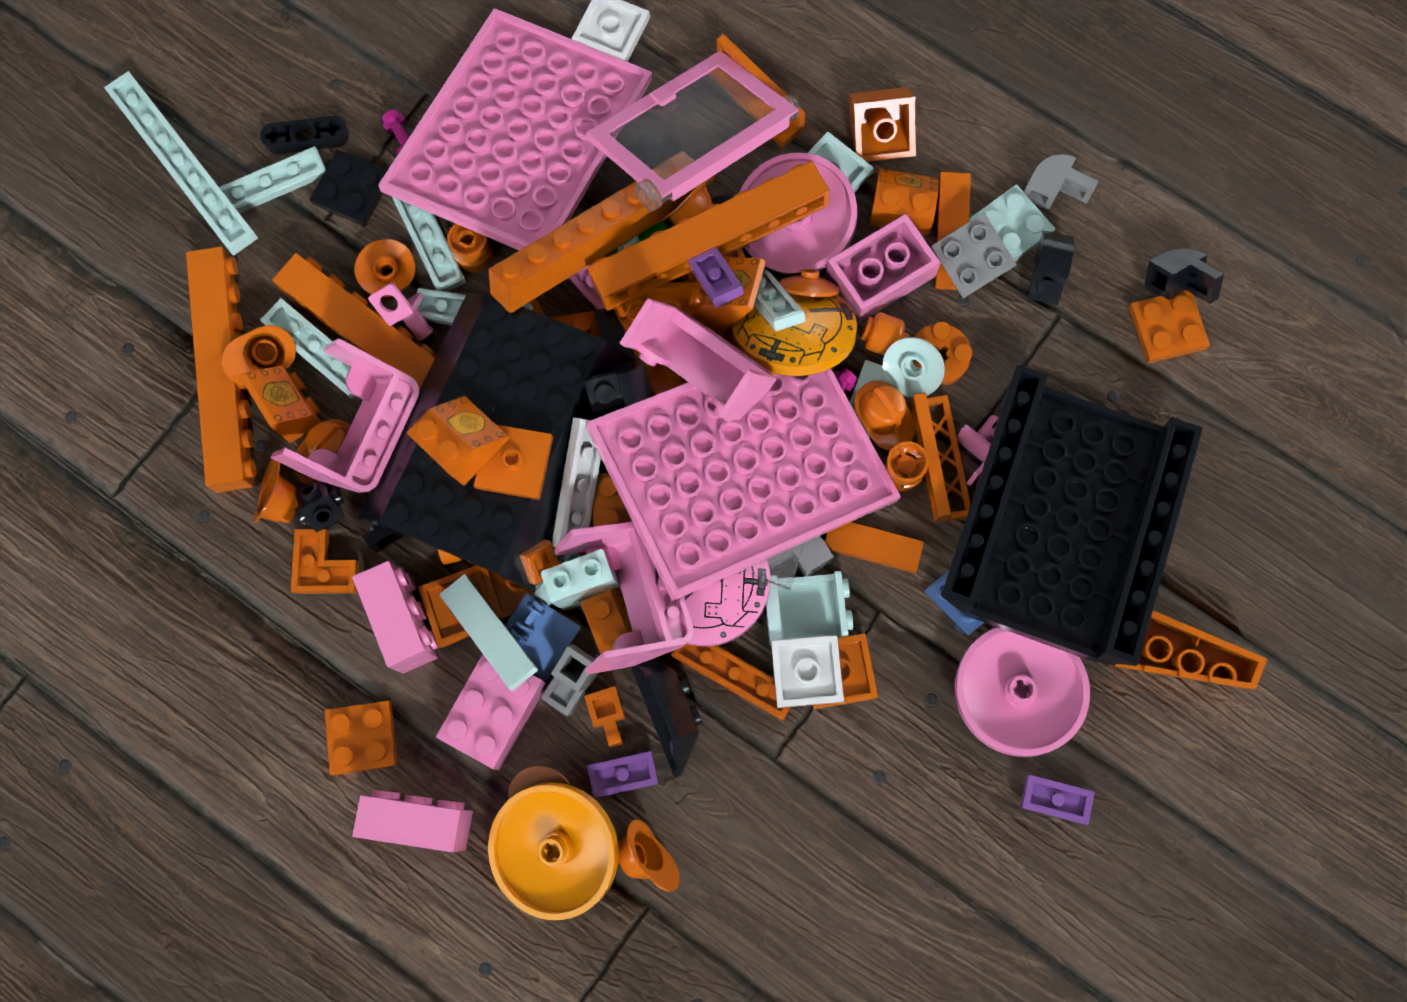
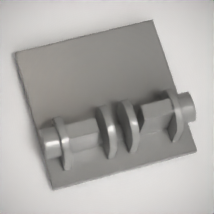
M985 212L931 246L962 298H965L1016 266Z

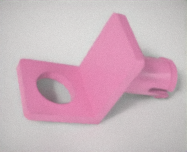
M389 283L369 296L368 300L389 326L403 320L417 341L425 339L434 330L417 310L418 304L423 297L421 292L406 300L395 284ZM384 295L393 296L396 298L398 306L394 310L386 309L381 303V297Z
M989 416L977 432L968 425H964L957 435V442L983 462L966 483L969 486L974 483L982 472L996 427H992L999 419L997 416Z

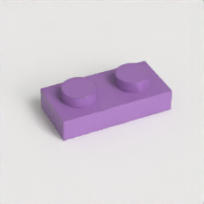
M716 247L688 260L691 271L715 308L744 294L742 285Z
M652 751L587 765L593 798L659 784Z
M1026 775L1020 808L1089 825L1095 792Z

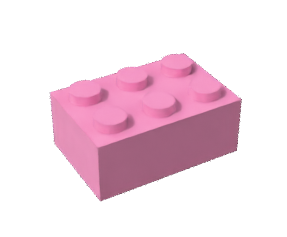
M905 214L829 259L826 276L839 287V295L850 305L856 320L860 323L935 278L941 262L910 218Z
M387 561L352 576L388 668L404 674L438 659L435 649L439 647L437 646L433 631H428L424 620L428 619L427 613L421 601L416 602L412 591L416 590V586L409 572L405 573L402 567H397L390 561Z
M482 654L436 738L484 765L500 771L545 690L547 683L532 675L514 691H511Z
M372 790L371 796L360 795L352 837L447 852L466 851L473 811L465 810V803L438 800L437 805H432L433 798L416 795H405L404 800H399L400 793L382 790Z

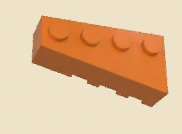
M1153 611L1138 665L1108 663L1107 666L1255 690L1268 659Z

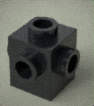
M313 480L296 490L295 495L298 507L295 508V511L304 525L310 523L315 532L335 525L338 520L344 517L341 504L345 502L335 486L331 488L328 483Z

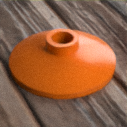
M381 239L368 244L361 250L355 262L354 272L359 285L369 294H373L389 283H394L399 291L402 292L412 282L416 264L411 251L404 244L392 239ZM386 269H393L391 274L383 275Z
M801 269V275L786 277L778 281L787 293L795 295L830 297L839 294V287L833 282L819 277L820 271L815 269Z

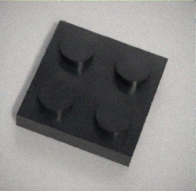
M336 150L309 200L314 206L365 227L383 195L378 184L387 170Z

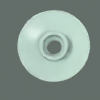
M917 337L902 338L888 348L883 359V371L888 383L898 389L904 396L913 397L914 394L926 393V396H928L943 381L945 367L942 356L931 343ZM913 360H917L922 367H915Z

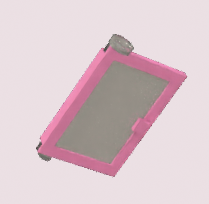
M718 51L586 132V135L592 144L638 182L635 186L637 196L645 208L653 212L661 207L662 203L669 199L675 201L787 129L789 122L799 116V105L792 95L783 98L723 52Z

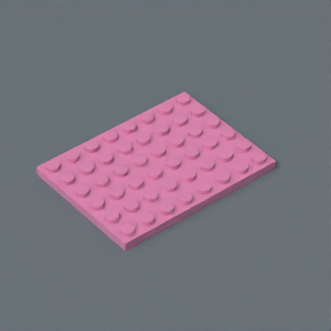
M494 8L378 184L380 191L514 249L521 250L571 219L607 157L587 139L586 132L640 100L652 80V72ZM626 124L611 132L610 135L617 140Z
M831 368L823 372L803 376L773 373L777 379L770 390L740 420L728 422L714 412L716 406L712 403L713 399L688 382L587 422L586 429L672 601L897 502L901 498Z

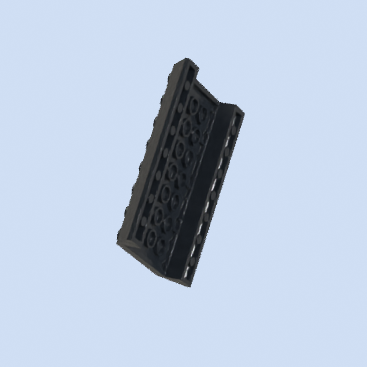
M467 293L422 384L417 401L380 481L371 490L358 518L385 530L391 529L498 574L504 580L534 592L536 585L529 583L519 555L544 539L552 543L573 418L591 421L616 411L618 407L617 405L592 412L583 379L612 371L611 365L633 358L605 339L525 307H520L510 314L490 293ZM465 396L496 425L552 434L553 442L541 498L537 500L475 489L476 474L463 486L448 474L406 432L429 408Z
M1017 365L941 597L967 617L1084 659L1100 663L1137 666L1203 427L1171 417L1164 426H1160L1045 387L1047 374Z

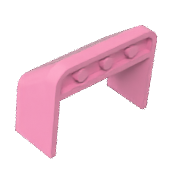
M649 298L620 341V344L624 347L640 351L641 353L638 357L653 367L657 363L667 366L713 399L712 403L716 406L714 412L728 422L740 420L770 390L777 379L772 372L689 313L678 307Z
M338 338L326 345L323 352L351 366L345 380L346 387L351 394L363 400L338 454L327 449H318L305 458L287 448H283L273 452L271 459L315 480L362 493L370 491L378 485L417 401L419 387L417 382L409 375Z
M633 522L570 530L554 549L556 556L579 552L589 554L602 549L606 554L610 568L617 573L633 632L624 633L619 636L614 642L613 650L603 652L586 667L587 675L636 666L679 649L692 639L694 628L685 597L683 596L674 601L671 600Z

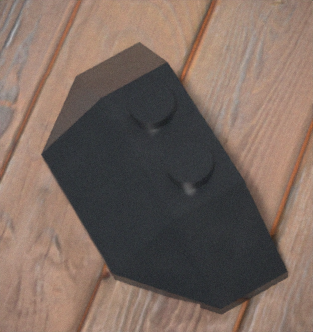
M648 660L631 668L672 774L676 779L683 775L700 734L697 726L703 724L696 705L692 707L688 705L685 695L691 692L684 675L677 677L674 669L656 661Z

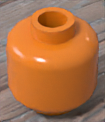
M879 312L874 317H868L861 339L864 340V346L867 350L885 356L886 351L894 342L909 337V334L904 332L905 322L902 319Z

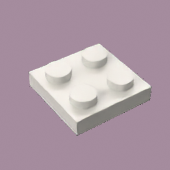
M591 0L572 40L628 62L650 19V12L623 0Z
M837 635L771 641L777 708L844 702Z

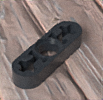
M328 116L267 124L261 130L260 139L269 152L283 154L304 151L314 146L317 149L340 147L348 141L349 130L341 118ZM337 127L338 130L335 136H331L329 133H332L333 128ZM304 129L312 130L310 139L306 141L298 140L297 137L300 131ZM276 134H279L280 137L277 138V142L272 143L271 140L275 138Z

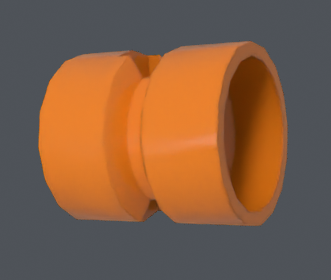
M456 223L450 228L447 235V243L459 267L470 273L485 270L493 259V248L489 238Z
M910 441L901 442L890 450L884 467L896 489L900 492H906L915 489L921 483L929 466V458L925 449L919 444Z

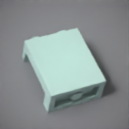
M602 549L541 572L550 603L565 611L581 606L580 601L609 589L620 587L617 573L610 568L606 554Z
M834 571V574L783 579H777V576H770L769 595L765 605L769 646L771 641L833 635H837V638L848 636V630H853V617L851 610L846 611L844 598H849L850 592L848 579H842L841 571Z

